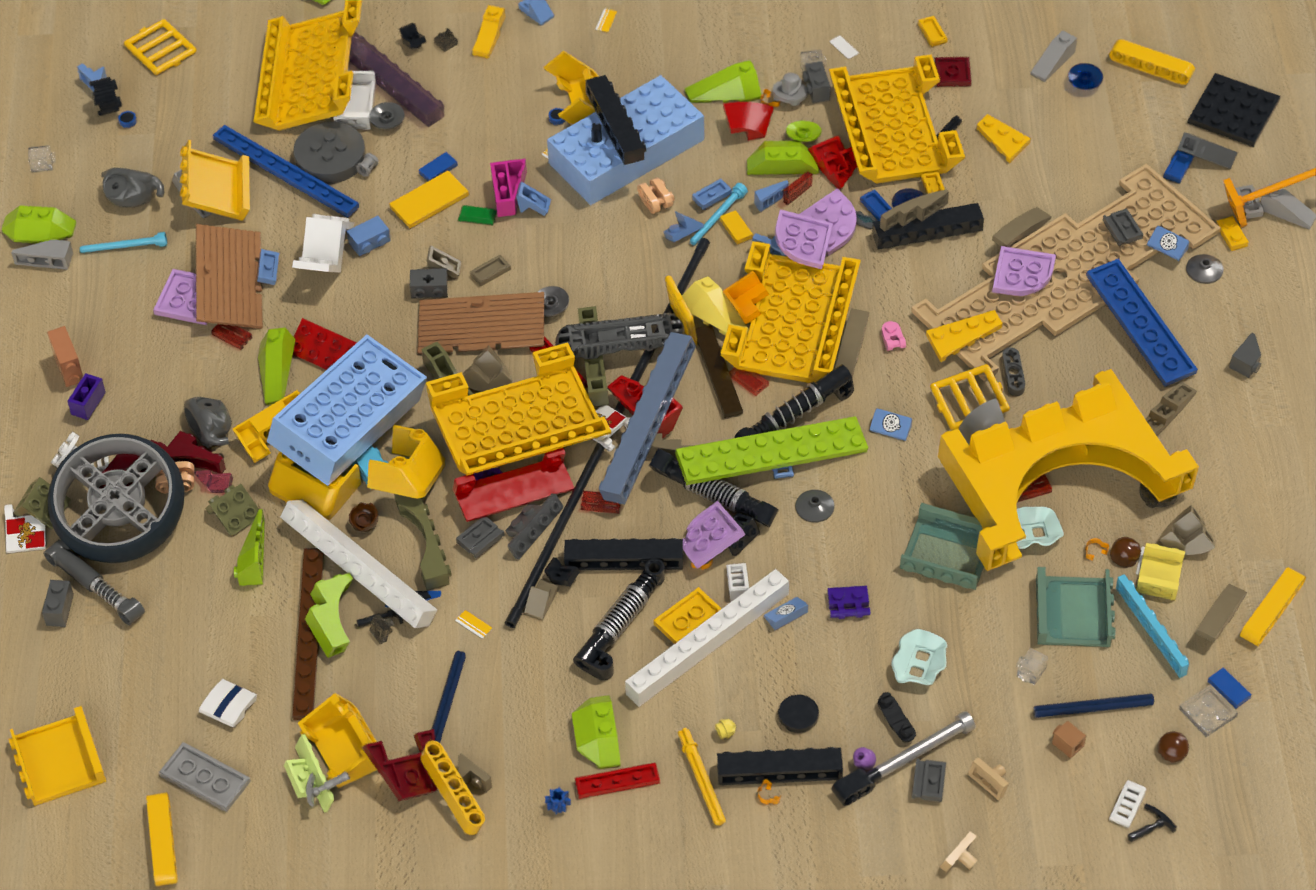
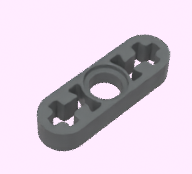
M1006 348L1003 351L1002 363L1007 389L1011 395L1020 396L1025 391V378L1020 353L1015 348ZM1009 356H1012V358H1013V362H1011V363H1010L1011 360H1010V357H1009ZM1016 369L1019 373L1011 374L1009 370ZM1014 381H1017V386L1019 388H1016V386L1014 385Z

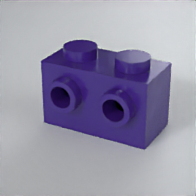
M87 373L84 374L67 401L71 415L86 420L90 418L106 393L102 378Z

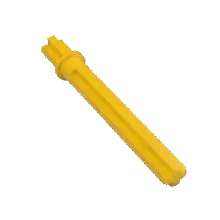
M683 728L682 731H678V736L683 746L682 751L686 753L714 824L721 826L726 822V819L698 753V745L694 742L689 729Z

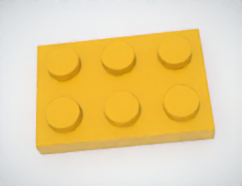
M698 587L653 621L654 625L671 642L676 644L722 608Z

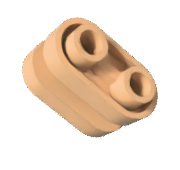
M657 177L650 180V186L646 183L637 185V191L641 200L652 214L660 211V205L665 209L673 206L674 196L671 191L667 190L662 179L660 180Z
M187 461L175 462L182 476L184 492L192 490L194 488V465ZM161 470L156 475L155 488L157 491L167 494L169 492L168 481L163 470Z

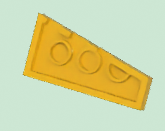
M992 310L926 330V336L940 362H943L949 355H955L965 346L975 344V341L979 338L983 339L1001 329L1003 323L997 312Z

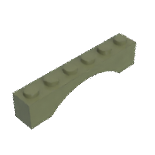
M596 306L578 308L579 323L585 324L598 321ZM603 355L596 359H584L589 398L593 406L609 405Z
M438 341L421 349L423 364L435 379L458 373L447 352ZM468 388V396H469V395H472L473 393H472L471 390Z
M394 494L400 515L414 523L426 540V550L420 563L421 576L426 590L449 585V576H452L449 564L445 565L444 563L446 556L444 550L439 549L441 545L438 534L434 535L433 519L429 520L428 518L430 512L428 505L423 504L424 497L411 498Z

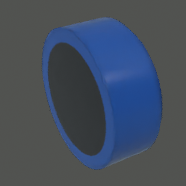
M554 108L550 110V123L561 125L565 122L558 115L563 109Z
M124 111L118 117L119 124L124 128L133 127L137 123L136 115L132 111Z

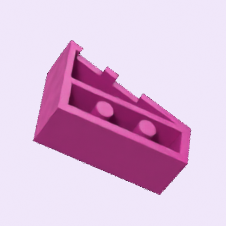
M526 159L490 163L497 216L516 215L518 208L516 196L519 184L525 182L527 174Z

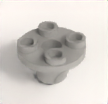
M787 73L781 81L774 84L772 89L773 99L797 106L806 99L807 88L801 83L802 80L797 74Z

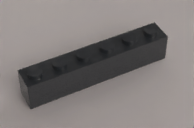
M606 75L586 80V94L623 165L644 160L646 145L644 141L641 142L638 130L634 129L632 118L627 116L626 107L621 104L619 94L615 93L612 81H609Z
M973 203L940 209L922 222L915 218L904 227L897 223L887 231L880 228V220L874 221L872 235L878 250L983 231L984 217L979 204Z
M683 539L565 540L564 565L575 566L578 570H644L646 562L650 559L661 560L664 563V570H683Z
M827 747L824 749L806 748L802 750L785 749L780 751L765 750L736 753L727 751L717 753L718 786L762 784L765 779L771 783L839 780L843 778L841 748Z

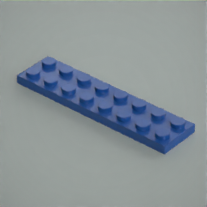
M1119 258L1087 271L1086 277L1164 387L1197 373V367Z

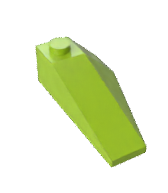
M751 60L733 64L685 88V93L690 103H711L713 100H723V103H729V100L750 102L761 99L762 95L757 72Z

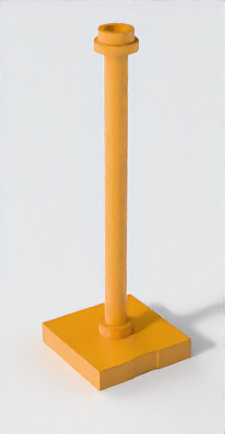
M1316 168L1244 196L1238 195L1230 178L1223 180L1228 202L1240 228L1247 226L1243 208L1244 203L1316 176Z

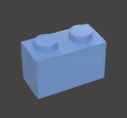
M379 216L347 230L348 243L359 256L369 253L371 250L391 241L389 228Z

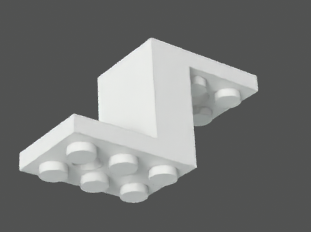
M312 214V218L307 217L302 257H299V261L293 260L292 268L341 273L345 230L353 228L354 223L349 222V218L317 214Z

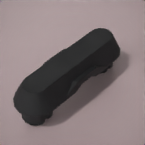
M883 693L878 699V706L889 726L903 742L912 741L916 737L914 727L904 715L895 698L891 696V693Z

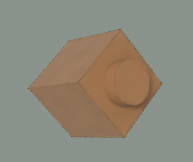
M1066 721L1063 725H1058L1054 729L1052 744L1070 759L1085 746L1086 735L1069 721Z

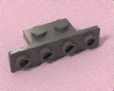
M552 493L541 506L532 504L525 506L522 512L505 530L509 536L514 537L507 546L515 559H520L563 509V505L556 494Z

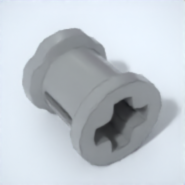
M366 153L363 161L356 165V169L361 175L367 177L370 175L372 168L378 165L379 160L375 155Z

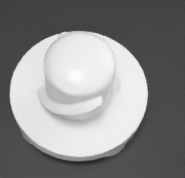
M73 431L66 439L68 443H62L58 449L60 454L55 455L51 464L58 468L65 457L77 448L75 444L79 435Z

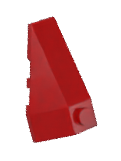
M620 375L607 388L633 416L636 403L642 397L644 386L640 385V382ZM674 398L657 434L662 433V439L674 429L683 409L682 405Z

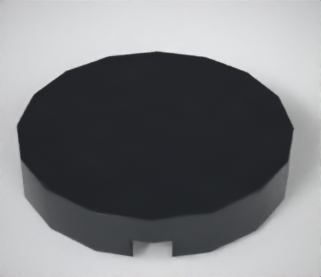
M801 694L791 695L781 702L778 717L780 723L787 730L801 733L810 730L811 727L817 724L819 709L818 705L810 697Z

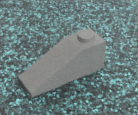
M1062 30L1045 50L1032 69L1031 75L1044 82L1047 81L1075 53L1077 38Z
M1283 188L1261 198V206L1264 212L1309 230L1316 220V214Z
M49 240L12 250V256L15 265L68 270L73 250L70 241Z

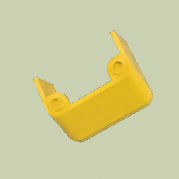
M563 50L543 68L556 77V84L561 90L568 92L571 104L558 115L570 125H573L596 112L586 94V80L599 76L592 68Z
M394 425L392 453L410 458L406 459L405 457L397 456L391 459L389 463L370 459L367 488L411 498H423L444 469L445 457L424 430Z
M279 452L268 482L269 492L285 502L304 500L324 518L330 520L361 485L359 465L355 464L345 477L339 475L327 486L319 479L294 467L295 462Z

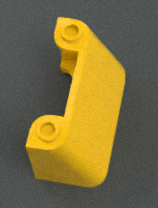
M334 693L298 722L301 728L300 734H305L307 740L315 743L330 769L327 771V781L347 771L350 779L336 785V787L341 788L377 770L361 748L365 744L377 741L359 710L349 700Z

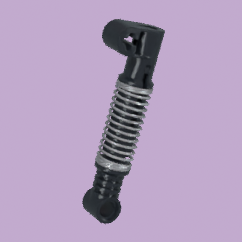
M657 449L649 464L652 470L682 484L686 490L692 491V493L696 492V495L703 496V498H707L711 502L715 503L718 501L723 507L734 513H742L753 517L755 521L764 526L770 527L779 511L773 505L751 497L749 492L735 485L733 486L725 482V480L718 479L686 485L678 460L664 450Z
M648 560L641 575L634 583H630L626 587V590L613 603L611 609H608V612L598 622V625L594 627L591 637L573 658V662L578 668L599 680H608L613 676V658L604 651L608 646H612L617 641L623 631L630 625V622L638 615V612L648 602L649 595L653 589L664 582L665 570L664 563L661 560Z

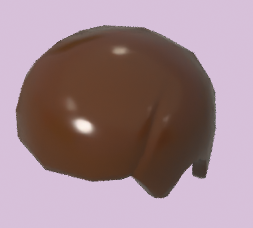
M360 502L351 510L349 514L351 526L360 532H367L375 528L378 523V511L373 503L365 504Z
M1130 537L1118 538L1113 543L1110 551L1112 561L1122 567L1134 566L1141 555L1140 544Z
M1176 731L1167 732L1159 739L1158 753L1165 760L1172 763L1179 762L1188 755L1189 743L1182 733Z

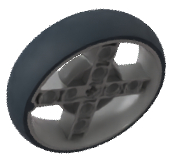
M131 434L103 435L75 448L58 466L48 492L49 516L59 538L77 554L90 560L104 563L128 562L154 551L171 535L180 519L184 506V484L179 468L174 460L156 443ZM117 454L140 456L126 471L110 470L102 473L91 464L104 457ZM163 470L168 481L169 492L166 505L159 518H157L144 508V487ZM92 473L90 477H85L87 474ZM76 478L88 488L87 505L89 509L70 527L64 513V502L67 491ZM134 482L131 486H126L128 483ZM101 485H106L104 488L99 489ZM134 507L133 510L129 512L126 511L128 508ZM101 510H106L103 514H99ZM148 519L146 522L140 523L141 520ZM131 523L142 532L134 538L117 543L91 541L106 525L122 526ZM87 524H92L91 527L85 528Z

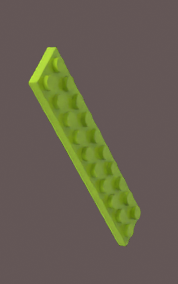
M854 416L678 448L675 454L686 485L864 453L867 452L868 445L857 417Z

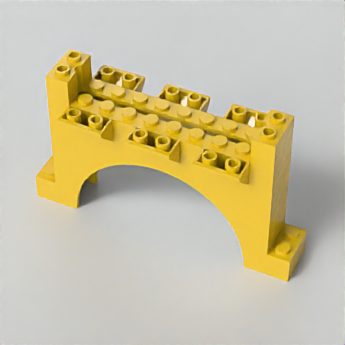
M1112 369L1100 371L1094 375L1093 387L1074 394L1073 404L1068 408H1060L1057 401L1045 404L1036 410H1029L1023 414L1021 426L1009 429L1006 421L994 424L990 428L974 432L970 438V445H968L959 429L949 430L941 435L938 451L940 462L982 526L983 530L979 532L976 554L986 571L1022 558L1016 542L1025 539L1026 535L1018 519L1016 504L1022 493L1032 482L1052 470L1080 464L1112 468L1142 483L1161 502L1193 489L1199 469L1198 464L1187 449L1181 452L1176 451L1171 456L1168 454Z

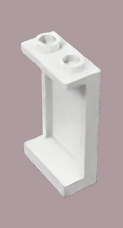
M353 71L351 99L343 114L334 116V122L345 123L355 129H370V111L373 108L376 89L375 72Z

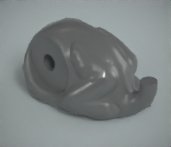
M110 168L101 173L104 194L116 206L136 207L152 200L153 191L157 190L156 196H164L163 183L158 177L150 173L126 168Z
M193 397L185 400L184 412L187 423L200 443L206 448H211L213 445H228L229 439L226 436L231 428L232 420L223 402L205 397Z

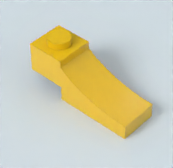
M488 5L483 15L477 40L472 49L473 55L484 58L490 57L500 36V28L505 20V8Z

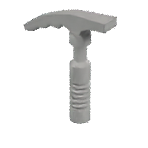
M347 771L324 782V785L318 788H313L315 776L311 773L306 787L307 800L310 806H315L314 797L319 795L320 792L326 789L329 790L350 779Z

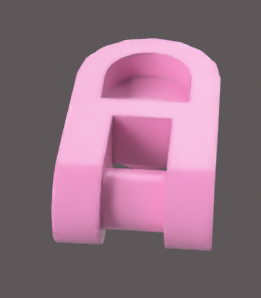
M893 321L885 322L882 326V337L887 351L893 350L896 347L900 349L906 348V341L899 324Z

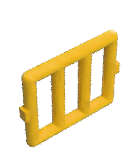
M165 19L158 21L148 28L140 29L138 34L124 41V46L155 75H159L172 66L177 67L181 64L182 60L197 51L196 47ZM162 27L167 30V32L139 48L133 45ZM172 36L177 39L174 43L148 58L143 55L144 52ZM182 45L187 48L186 51L158 67L153 64V62Z
M667 275L665 283L670 306L674 314L683 323L685 334L692 336L696 346L698 341L693 316L673 278Z
M988 364L939 380L930 385V389L938 403L937 409L939 413H943L950 430L959 429L963 420L954 421L939 389L950 385L966 418L971 411L957 382L967 379L979 405H981L986 400L974 377L976 375L985 373L1000 404L1002 414L1010 410L1002 393L1003 387L1000 382H997Z

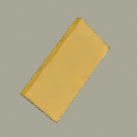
M446 171L389 203V207L411 229L469 196V191L449 171Z

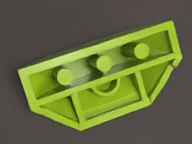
M764 141L747 159V175L819 174V167L801 141Z
M19 205L5 216L1 230L2 233L6 234L14 242L38 244L49 240H63L66 237H73L76 220L55 207Z
M610 695L589 698L572 712L577 751L595 763L599 769L621 767L618 737Z

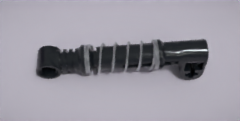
M843 364L839 365L818 381L808 383L805 390L800 389L799 394L796 396L792 395V399L787 402L783 401L784 404L779 408L775 406L776 410L773 411V415L767 412L755 425L739 430L734 438L786 429L787 424H794L796 418H802L803 413L811 412L813 406L818 407L825 402L826 397L832 393L840 400H846L854 392L851 373Z

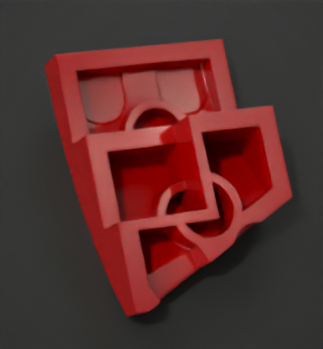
M755 102L723 103V110L731 134L745 131L748 140L766 137L767 128L774 112L773 106Z
M838 135L808 148L827 179L836 188H843L846 181L857 168L852 147L845 149Z

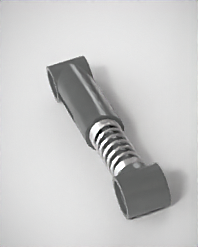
M57 540L43 552L51 565L60 567L88 591L97 593L109 605H112L117 610L118 616L127 625H131L145 613L144 607L137 599L133 597L128 599L122 596L121 593H118L117 590L114 591V587L104 582L102 575L71 552L62 540Z

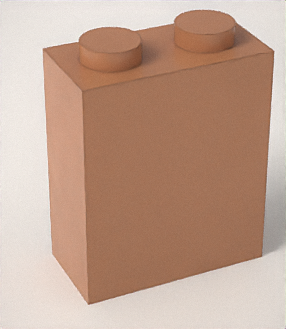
M63 326L48 331L47 334L52 352L66 387L78 384L83 378V374L66 327Z

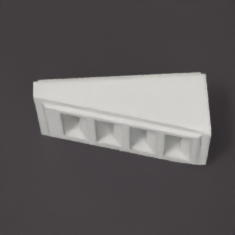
M746 563L726 565L731 602L749 589Z
M1127 780L1109 820L1129 828L1145 797L1146 788ZM1125 797L1128 798V799H1130V800L1135 801V803H1133V802H1131V801H1129V800H1126ZM1121 805L1132 809V811H1130V810H1128V809H1126V808L1121 807ZM1120 812V813L1125 814V815H1127V816H1129V817H1128V818H1125V817H1123V816H1121V815H1118L1117 813Z

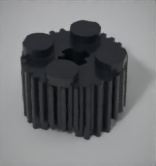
M110 77L89 82L90 86H94L95 92L91 93L95 106L98 105L100 111H97L98 116L119 111V107H122L120 96L116 97L115 90L118 88L115 79L111 80Z

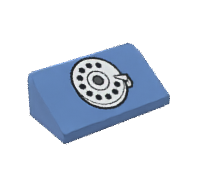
M1157 226L1147 245L1179 261L1187 252L1189 241L1161 226Z
M876 408L869 431L906 441L912 427V418Z
M795 597L766 613L764 618L774 630H777L808 613V604Z

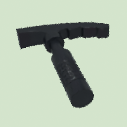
M393 610L356 620L358 627L379 622L387 617L393 618L394 616L400 624H403V618Z
M1145 803L1144 808L1160 819L1127 836L1129 841L1133 842L1153 832V829L1157 827L1161 828L1165 825L1172 832H1175L1177 826L1162 811Z

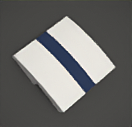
M222 679L208 694L200 706L199 712L234 728L245 717V711L256 701L257 694Z

